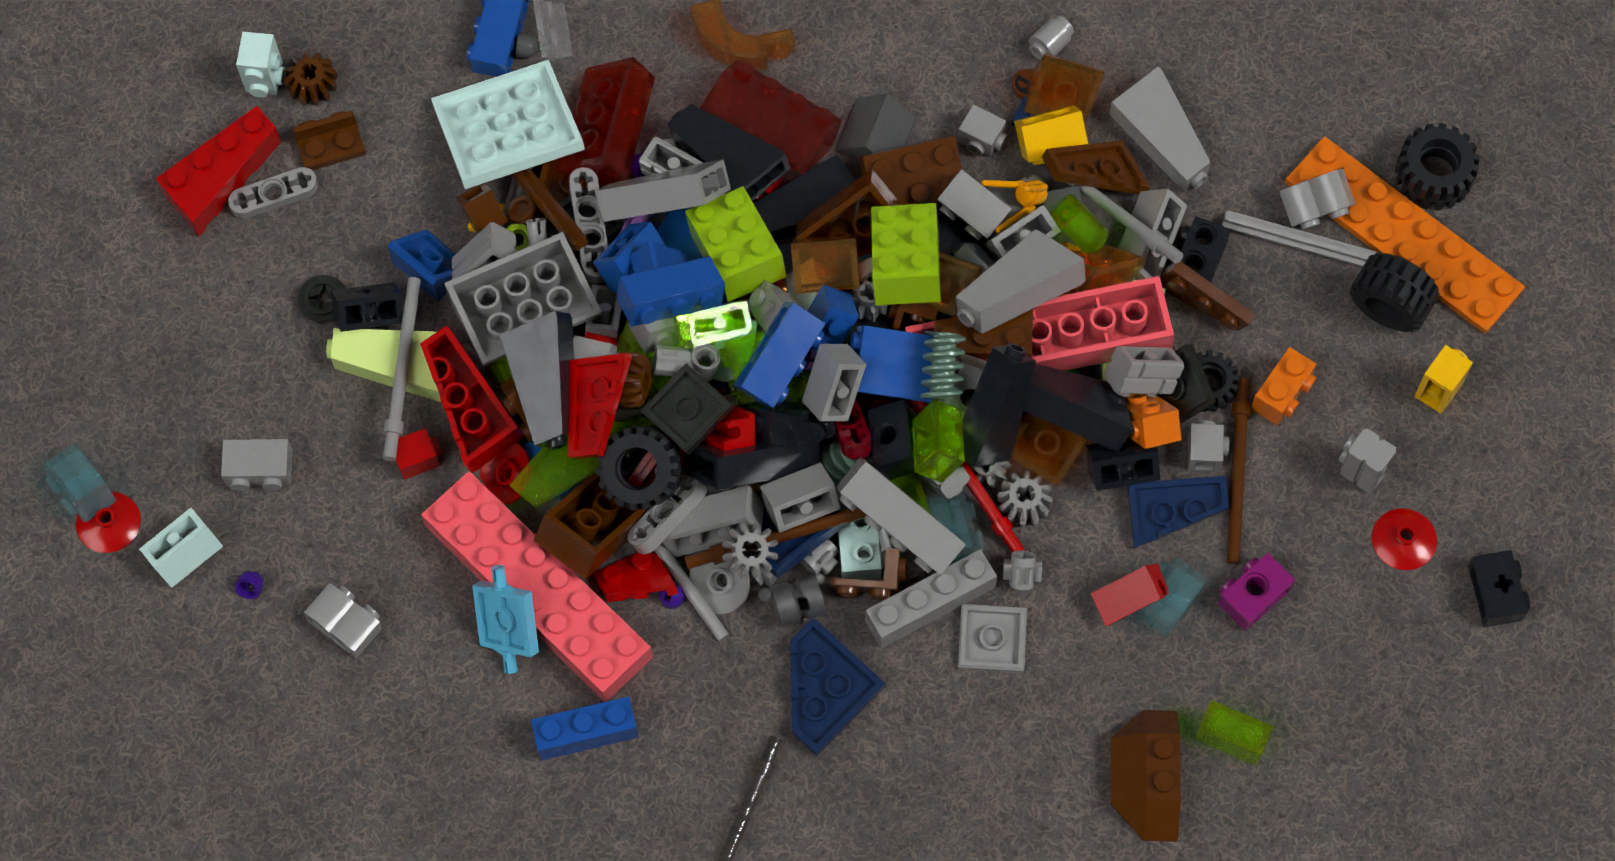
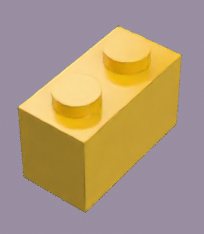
M1074 105L1014 121L1022 157L1034 165L1045 163L1042 155L1046 149L1088 144L1082 111Z
M1445 345L1425 372L1414 397L1442 414L1463 385L1473 362L1461 350L1452 349Z

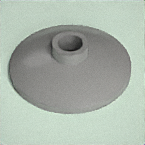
M733 558L718 565L709 563L690 570V580L715 614H727L735 611L744 603L749 593V574L747 578L740 577L742 566H739L734 572L729 571L730 565L735 562ZM723 574L727 578L726 586L723 585L721 582V577Z

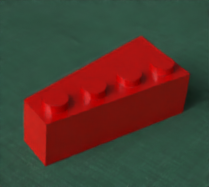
M256 106L156 178L162 194L198 236L206 230V226L211 220L217 217L224 209L230 194L234 190L243 187L245 181L252 173L256 172L279 146L281 140L277 129L262 110Z
M447 325L420 343L433 381L437 386L443 409L446 411L451 425V431L460 450L463 464L473 474L520 441L525 435L456 334Z

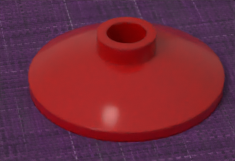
M517 442L481 467L480 478L483 480L484 486L504 505L512 504L520 499L529 485L532 467L527 450Z
M99 493L88 499L80 508L76 518L77 535L81 542L93 551L100 553L119 551L128 546L138 534L141 524L140 512L135 502L122 493ZM104 515H111L109 522H101V518Z
M1400 508L1386 512L1377 520L1372 530V545L1377 556L1388 566L1399 570H1414L1424 566L1433 557L1437 547V535L1433 525L1424 515L1411 509ZM1406 531L1411 534L1412 539L1404 540L1400 533Z

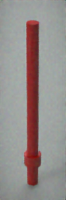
M910 401L940 447L949 451L953 441L941 423L936 420L935 414L929 405L923 402ZM957 457L960 466H963L970 476L969 482L966 485L991 521L992 525L990 527L997 537L1001 536L1011 553L1014 551H1025V548L1012 531L1013 525L1008 517L1002 516L968 463Z

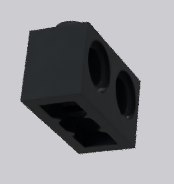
M1195 216L1191 226L1185 225L1179 243L1184 244L1181 249L1183 253L1181 262L1185 265L1197 266L1199 271L1196 272L1211 282L1227 245L1231 229ZM1205 238L1210 244L1202 245L1196 239Z

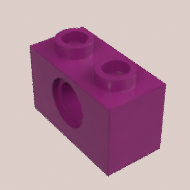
M1268 552L1260 560L1257 557L1251 559L1242 570L1244 574L1237 581L1231 578L1219 590L1221 596L1218 605L1245 632L1289 593L1296 581ZM1249 585L1258 586L1262 594L1252 595L1247 591L1246 587Z

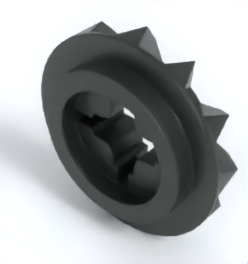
M319 275L310 278L302 285L298 292V307L308 321L313 320L320 325L326 321L334 322L332 301L326 302L323 309L320 308L318 301H314L316 298H321L324 289L328 299H332L331 290L346 289L339 279L330 275Z

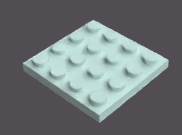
M549 60L431 98L465 189L585 150L583 140Z

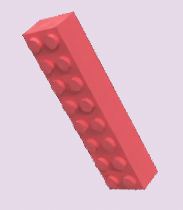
M1160 276L1061 295L1033 308L1032 358L1036 360V364L1066 371L1111 362L1116 346L1173 348L1174 332ZM937 321L905 327V332L929 335L924 331L934 332V322ZM978 358L984 361L988 360L987 358Z
M470 471L421 514L425 527L480 581L493 583L491 567L494 565H504L508 585L532 591L537 636L604 702H607L653 658L651 646L570 568L533 540L536 535Z

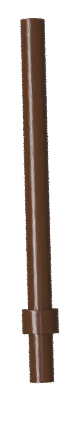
M1239 378L1236 401L1232 403L1231 414L1235 419L1226 563L1237 565L1240 563L1247 419L1251 417L1252 406L1248 402L1250 383L1248 378Z
M858 507L854 512L851 509L816 518L781 533L778 530L772 531L765 540L767 543L772 540H777L778 543L864 519L867 514ZM722 543L709 546L710 550L684 557L687 568L692 569L709 563L718 565L727 562L723 561L722 556L732 553V549L722 547ZM744 543L742 548L746 550L742 553L754 551L757 549V546L754 543L750 545Z

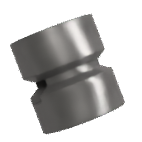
M814 573L796 578L793 585L786 581L769 586L772 602L781 627L799 623L801 616L812 619L826 614L822 593ZM803 597L804 601L798 603L797 598Z

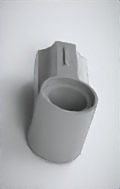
M700 344L695 348L656 345L653 357L654 375L674 376L687 363L703 379L710 383L714 379L720 363V352L710 344ZM698 362H704V363H706L708 366H707V367L702 366V365H700Z

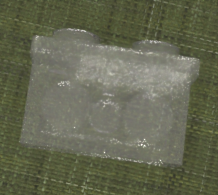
M533 0L542 61L549 60V62L572 59L573 53L565 3L552 4V1Z

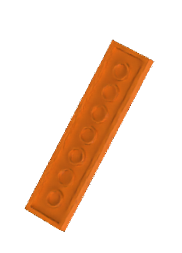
M1325 136L1285 180V184L1291 187L1326 173L1344 169L1356 205L1348 207L1349 214L1333 220L1375 252L1404 258L1424 270L1439 288L1438 292L1440 294L1438 299L1485 335L1525 289L1523 284Z

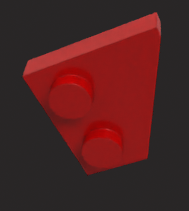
M654 551L648 554L637 552L593 573L607 602L623 601L628 598L645 599L649 597V592L666 591L668 596L678 594L675 583Z

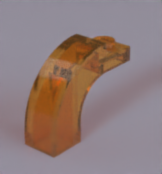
M720 0L690 5L691 20L699 43L709 55L722 64L740 70L760 71L768 69L767 58L783 59L789 56L790 53L795 52V39L792 28L763 35H745L729 25L724 16Z

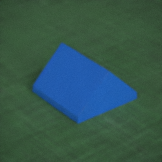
M427 229L389 242L387 247L392 263L409 278H419L421 280L420 287L437 302L447 294L444 283L452 280V271H454L452 269V257L456 255L451 249Z

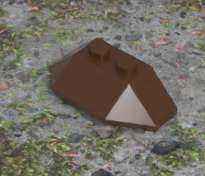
M1143 710L1111 737V806L1143 841L1178 842L1181 775L1180 729L1177 711Z

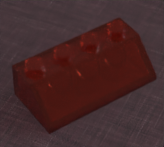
M634 57L585 69L572 114L583 140L585 150L561 157L556 170L559 174L570 177L574 170L583 167L589 168L596 173L598 184L601 186L628 180L655 82V77Z
M736 60L721 73L700 106V109L781 149L786 154L790 167L801 174H804L830 151L842 119L833 115L828 109L819 107L807 100L802 94L793 92L781 85L776 79L765 76L755 70L750 64Z

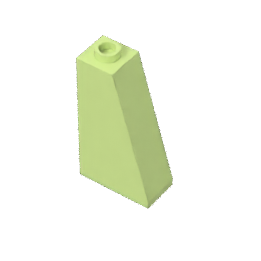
M333 328V338L327 340V358L332 360L333 366L337 370L393 387L401 330L357 329L341 332L339 328ZM414 331L405 391L441 402L437 386L433 381L420 343L436 332Z

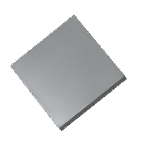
M961 604L958 669L1024 673L1027 608Z

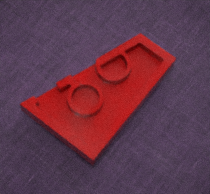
M619 353L569 360L568 458L577 460L604 456L632 355Z

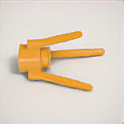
M1023 180L981 181L982 186L1015 188L1016 200L1023 206V209L1001 223L995 229L996 233H1000L1033 211L1035 205L1044 203L1048 195V185L1040 180L1026 182Z

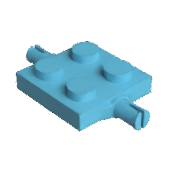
M494 565L491 567L493 583L479 581L472 585L480 646L491 648L500 653L503 657L504 673L513 674L518 671L516 655L532 657L539 653L532 591L508 585L505 566Z

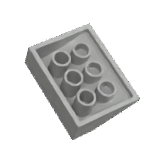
M563 232L444 283L456 315L483 366L506 357L500 338L501 334L548 313L560 311L571 314L573 327L602 315V311Z

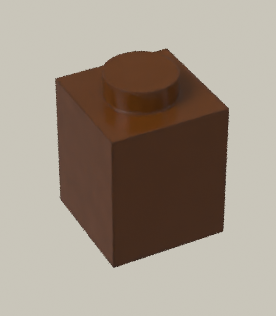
M485 183L474 186L456 197L470 225L477 234L490 222H494L501 227L504 223L508 222L492 190Z

